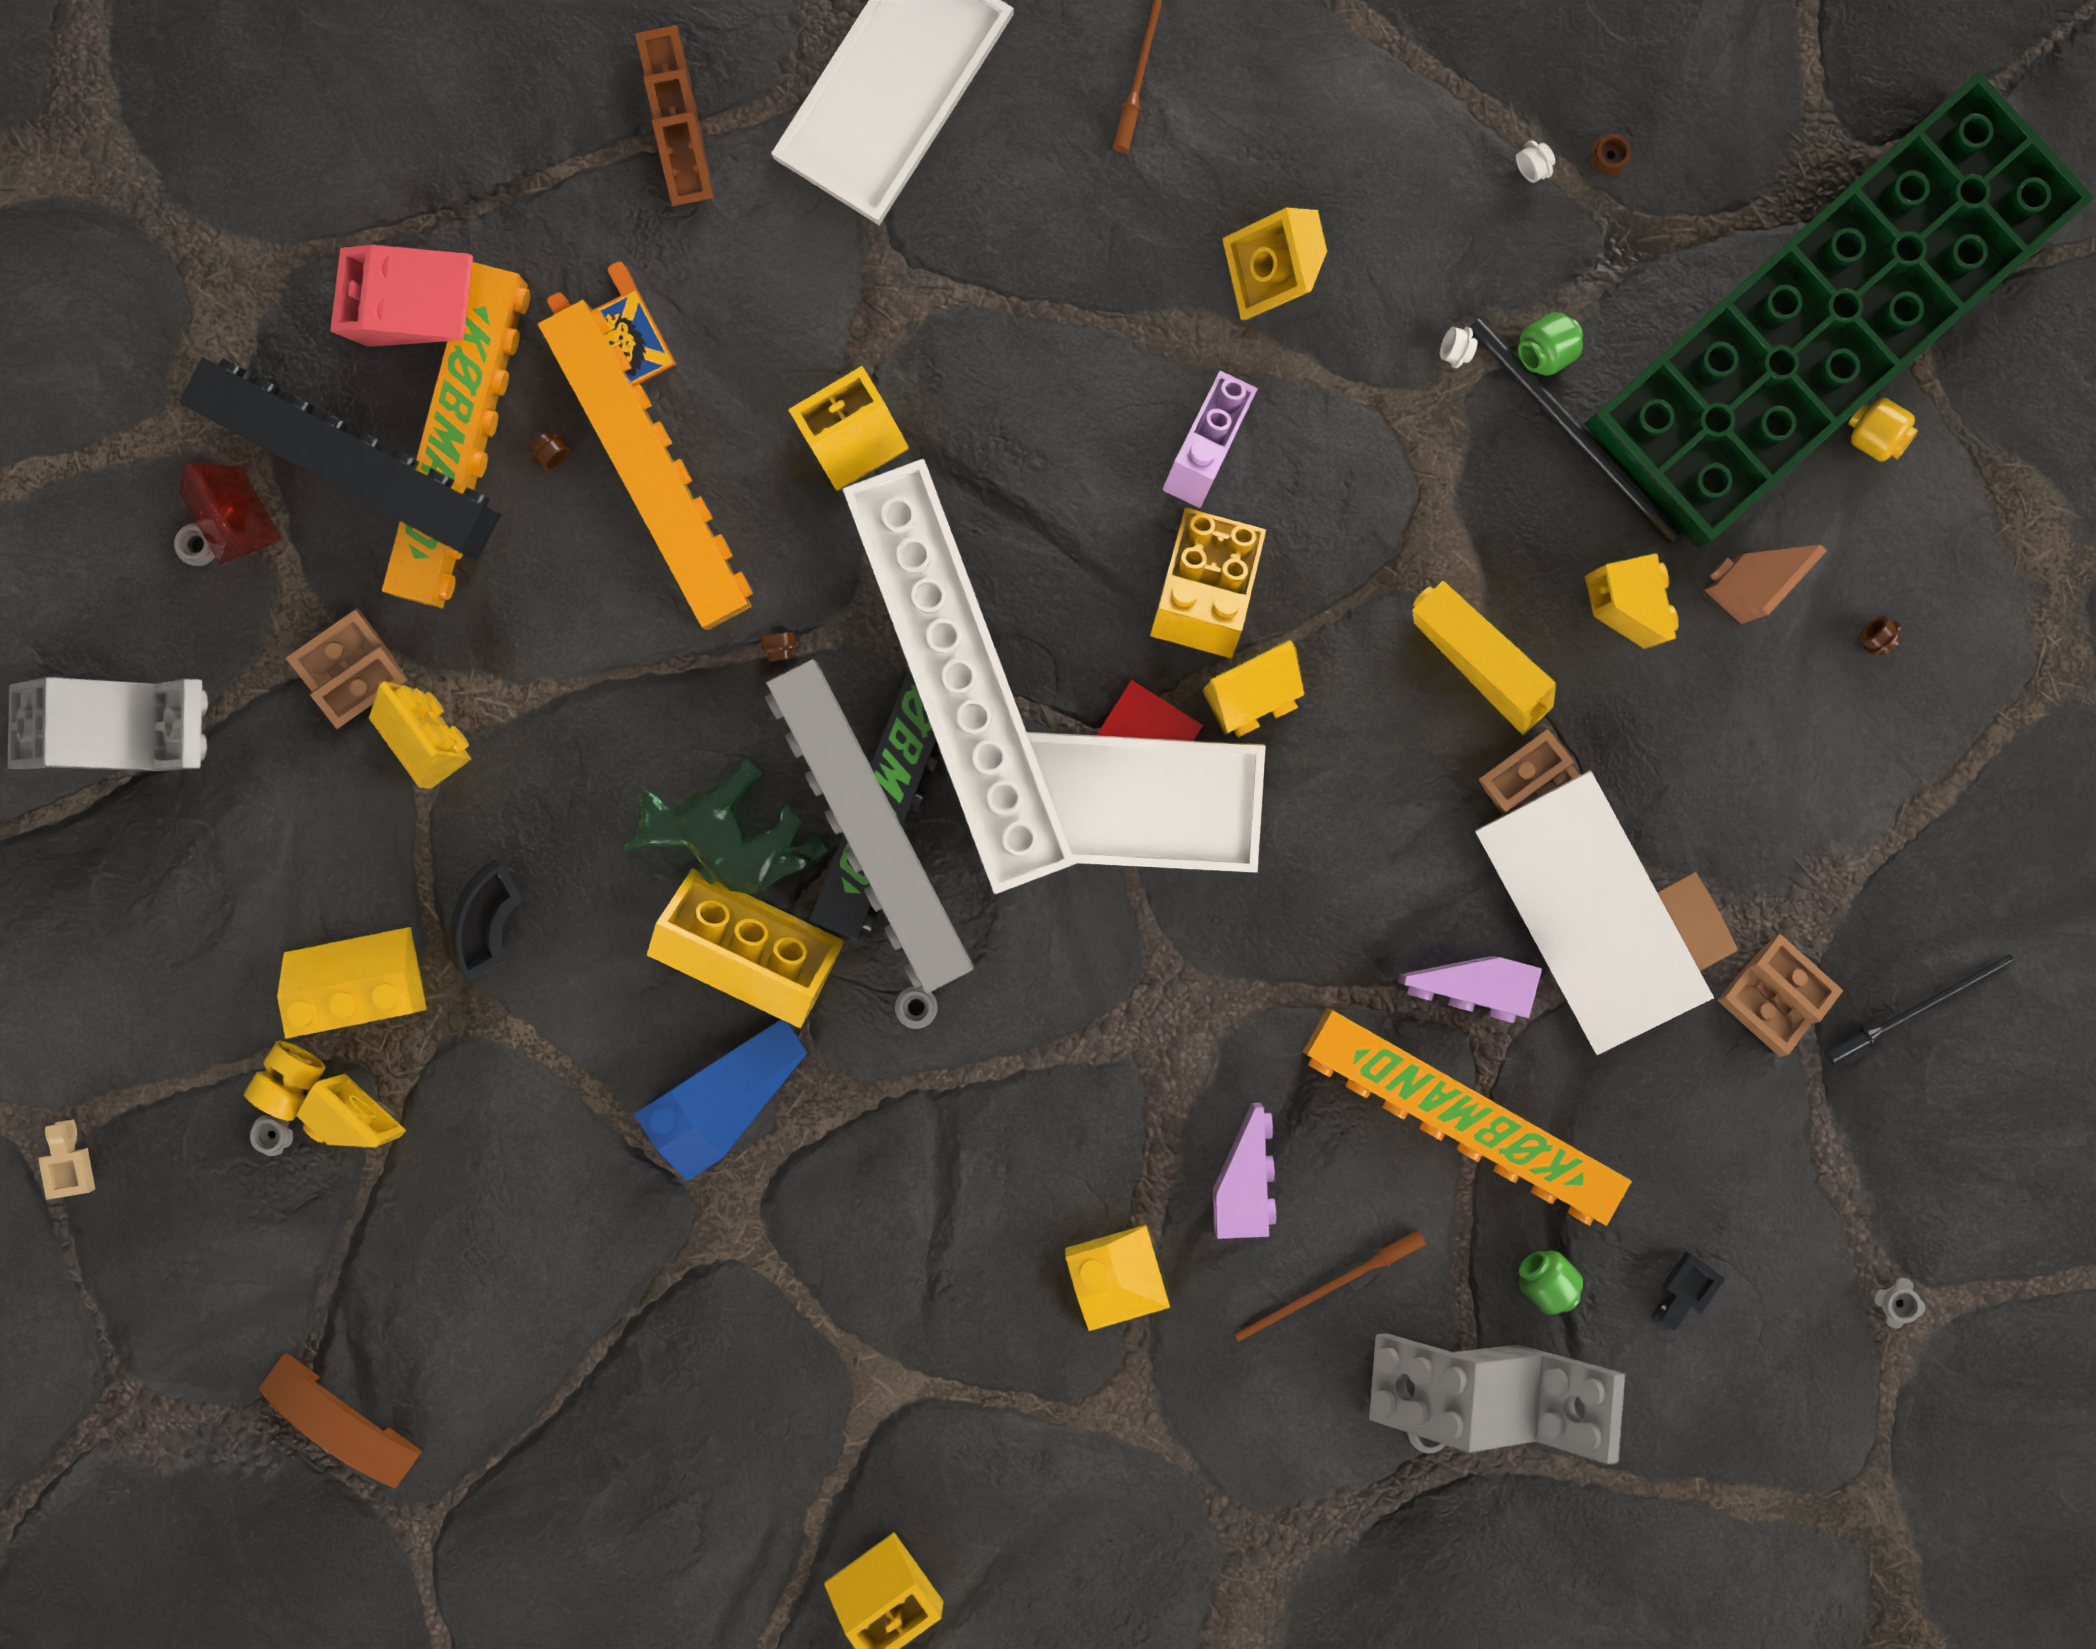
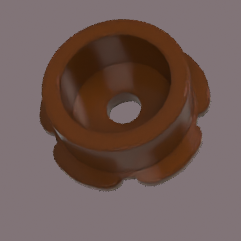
M1609 134L1604 138L1600 137L1591 147L1593 157H1591L1590 161L1593 168L1599 173L1606 172L1608 176H1617L1625 170V165L1631 162V146L1628 140L1621 135ZM1608 152H1612L1614 154L1613 159H1609L1607 157Z
M545 432L537 437L531 445V449L534 451L530 457L533 464L538 463L545 471H551L560 466L571 452L570 447L565 443V436L562 433L552 435L551 432Z
M1880 616L1872 620L1865 626L1859 636L1860 641L1865 645L1864 650L1870 655H1886L1893 651L1901 641L1899 636L1901 624L1897 621L1891 622L1886 616Z
M794 632L760 637L762 650H758L759 654L767 653L768 661L794 658L793 649H798L800 645H796Z

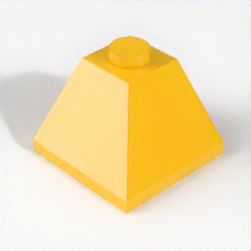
M1286 207L1222 238L1241 320L1250 319L1312 291L1327 253L1318 210Z
M346 1074L316 1082L310 1089L296 1115L305 1123L303 1129L312 1139L320 1143L325 1142L327 1145L376 1148L401 1137L407 1131Z
M1146 1225L1065 1248V1257L1088 1331L1170 1308Z

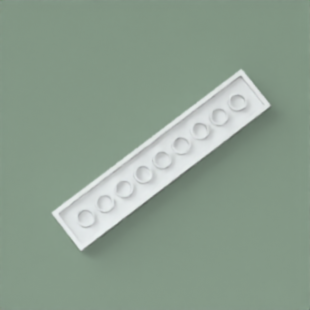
M924 458L843 488L994 894L1076 864Z

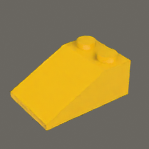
M1291 640L1211 679L1202 689L1224 735L1234 731L1238 738L1260 727L1257 721L1258 718L1272 712L1276 719L1298 708L1295 700L1304 695L1295 647Z

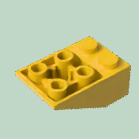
M1185 507L1150 636L1232 658L1243 629L1266 529Z
M384 681L378 687L369 719L418 787L432 789L472 759L465 750L469 744L455 726L450 728L440 716L444 709L430 692L424 694L423 691L417 688L412 689L405 685L401 686Z

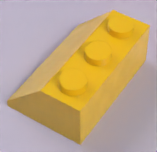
M411 927L284 952L277 999L285 1039L427 1010Z

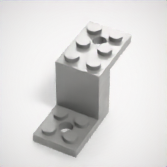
M45 677L10 684L8 769L27 770L53 767L166 771L201 768V760L205 758L207 751L206 737L204 734H201V718L205 716L208 705L207 694L202 690V680L181 679L150 684Z
M1377 1334L1375 1339L1369 1420L1469 1453L1539 1442L1605 1464L1617 1463L1619 1458L1625 1374L1519 1344L1450 1352L1391 1334ZM1408 1376L1415 1386L1413 1397L1408 1393L1406 1387ZM1577 1397L1580 1398L1585 1406V1416L1583 1419L1579 1418L1575 1412L1574 1403Z

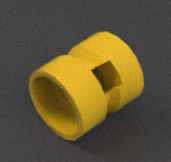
M279 1040L274 1043L263 1061L266 1070L256 1072L246 1088L244 1096L263 1112L282 1120L292 1121L295 1119L306 1098L304 1091L310 1090L319 1081L326 1066L321 1060L305 1049Z

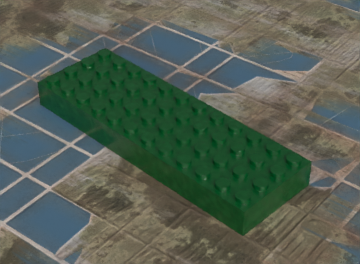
M1978 71L1584 424L1696 548H1699L1720 535L2094 199V196L1986 77Z

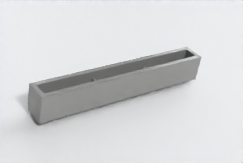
M812 659L767 682L771 694L765 696L767 703L776 719L784 716L791 732L785 734L787 742L797 758L804 755L811 769L805 773V776L816 796L824 794L831 808L825 811V815L836 835L843 832L851 847L844 850L854 871L858 873L863 870L871 886L864 889L874 910L877 912L883 909L890 925L884 927L885 932L895 950L903 947L910 961L904 968L914 988L917 989L923 986L926 994L972 971L974 966L818 663Z

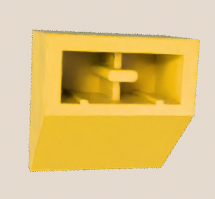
M863 366L788 409L837 492L909 450L898 426Z
M1657 553L1606 564L1585 575L1592 611L1596 619L1644 649L1676 639L1675 631L1678 629V617L1674 606L1668 604L1665 591L1669 586L1668 572L1665 565L1659 563Z
M895 1532L824 1583L843 1631L855 1649H900L939 1621L942 1616L944 1601Z

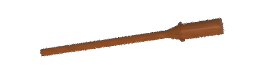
M1162 0L1153 1L1132 89L1125 103L1121 104L1122 112L1113 143V149L1118 152H1129L1137 117L1141 113L1139 92Z
M1416 1230L1383 1249L1378 1248L1379 1251L1363 1265L1234 1335L1239 1342L1372 1269L1385 1266L1389 1268L1390 1264L1427 1244L1420 1231Z

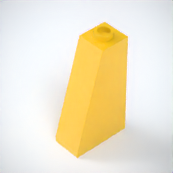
M1442 581L1434 589L1428 587L1416 598L1413 603L1415 608L1412 610L1414 624L1523 736L1554 707L1556 683L1448 584Z

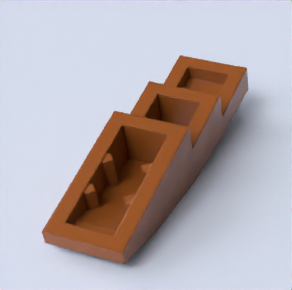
M677 25L635 33L645 75L643 78L653 116L652 124L671 205L673 207L712 199L714 196L679 28Z

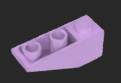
M1219 371L1174 461L1162 489L1163 491L1201 508L1258 388Z
M1488 956L1400 974L1398 983L1409 986L1408 995L1432 1001L1433 994L1437 993L1450 997L1449 1006L1473 1012L1475 1004L1491 1008L1490 1017L1514 1023L1516 1015L1529 1018L1542 968L1501 957Z
M1251 1103L1213 1187L1214 1232L1218 1239L1269 1237V1225L1276 1224L1275 1199H1268L1267 1182H1274L1273 1156H1266L1265 1139H1272L1273 1137L1271 1113H1264V1107L1261 1103Z

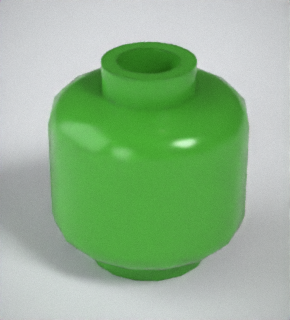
M1552 312L1527 326L1520 335L1518 353L1522 363L1531 372H1537L1545 376L1559 372L1575 362L1582 354V328L1576 320L1563 313Z
M1554 1250L1536 1251L1522 1262L1519 1268L1518 1286L1523 1295L1541 1312L1547 1315H1554L1571 1311L1577 1306L1583 1290V1278L1579 1271L1561 1253Z

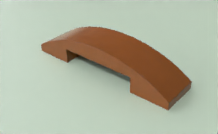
M288 1353L283 1354L258 1388L263 1396L286 1420L328 1453L370 1478L396 1489L423 1451L388 1427L384 1431L316 1383L320 1378L318 1375Z

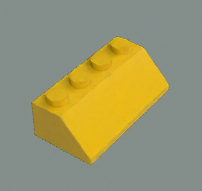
M692 868L656 922L647 956L801 1029L825 984L845 940Z

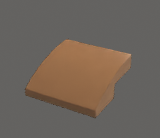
M358 607L286 657V660L312 691L310 694L312 699L336 729L374 703L378 687L381 683L387 681L401 685L407 681L396 660Z
M1547 729L1482 776L1479 781L1503 816L1580 776V774L1572 766L1574 763L1572 758L1550 730Z
M1696 872L1658 892L1699 971L1738 951L1719 910Z
M1777 934L1735 977L1717 1001L1779 1057L1790 1054L1811 1024L1820 1022L1843 990L1785 937Z

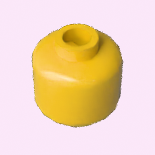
M1885 397L1876 400L1871 406L1864 404L1854 413L1848 423L1855 428L1851 434V443L1877 461L1883 462L1891 457L1899 459L1918 432L1913 427L1915 417L1911 412Z

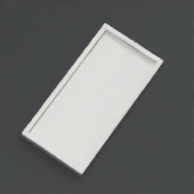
M869 0L772 151L773 159L880 225L1014 15L1013 8L1001 0Z
M1026 732L1075 863L1239 872L1258 871L1266 747L1264 744Z
M1591 770L1475 830L1596 1055L1714 998Z

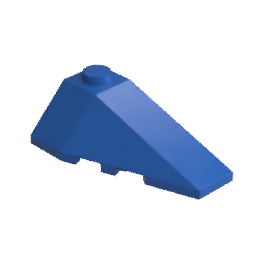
M781 1019L634 1115L656 1150L688 1181L725 1157L808 1051L791 1025Z

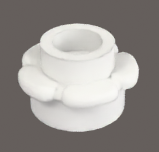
M1532 140L1526 142V148L1516 155V162L1520 172L1532 183L1540 179L1550 178L1553 174L1552 166L1555 164L1552 150L1545 143L1538 145Z
M1451 327L1443 339L1440 357L1442 360L1450 362L1453 368H1459L1463 362L1469 363L1475 354L1477 340L1472 338V329L1469 327H1465V329Z

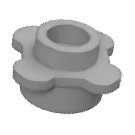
M1898 1278L1894 1286L1886 1290L1879 1289L1874 1294V1303L1883 1309L1886 1315L1885 1322L1892 1328H1901L1903 1323L1913 1322L1922 1316L1925 1311V1304L1921 1301L1919 1295L1913 1291L1914 1285L1909 1279ZM1901 1299L1903 1301L1902 1306L1897 1307L1896 1301Z

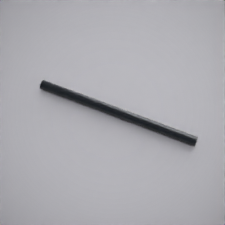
M1479 317L1469 327L1472 329L1473 336L1669 544L1682 533L1680 529Z

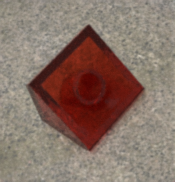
M189 463L184 467L179 492L220 565L269 547L282 540L242 466Z

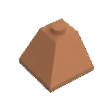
M1822 545L1745 553L1732 560L1726 557L1709 574L1713 581L1704 591L1740 624L1769 615L1827 550Z

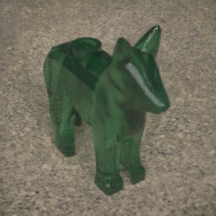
M747 757L739 762V769L727 781L711 790L701 791L692 795L675 808L665 807L660 799L650 792H641L638 795V835L623 846V850L626 851L641 850L649 847L687 846L700 861L695 865L697 871L709 884L713 885L718 881L729 891L749 894L757 893L769 887L786 875L804 870L829 849L814 832L806 839L803 845L797 848L789 847L802 820L788 805L781 810V820L773 830L749 839L745 838V832L733 807L764 775L758 766Z

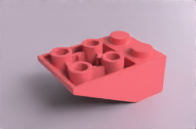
M379 245L340 248L330 332L367 347L464 340L473 256L465 253Z

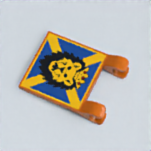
M619 261L610 265L608 272L621 296L601 305L599 309L611 328V331L605 334L612 348L619 345L631 365V369L627 370L626 374L634 386L676 366V363L637 290L628 269ZM561 292L555 293L547 299L554 315L571 306L568 299Z

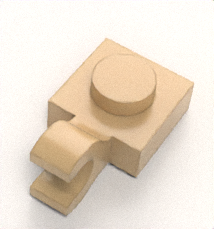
M74 1119L46 1126L45 1135L51 1154L38 1158L46 1200L89 1193L95 1190L88 1148L75 1150L77 1127Z

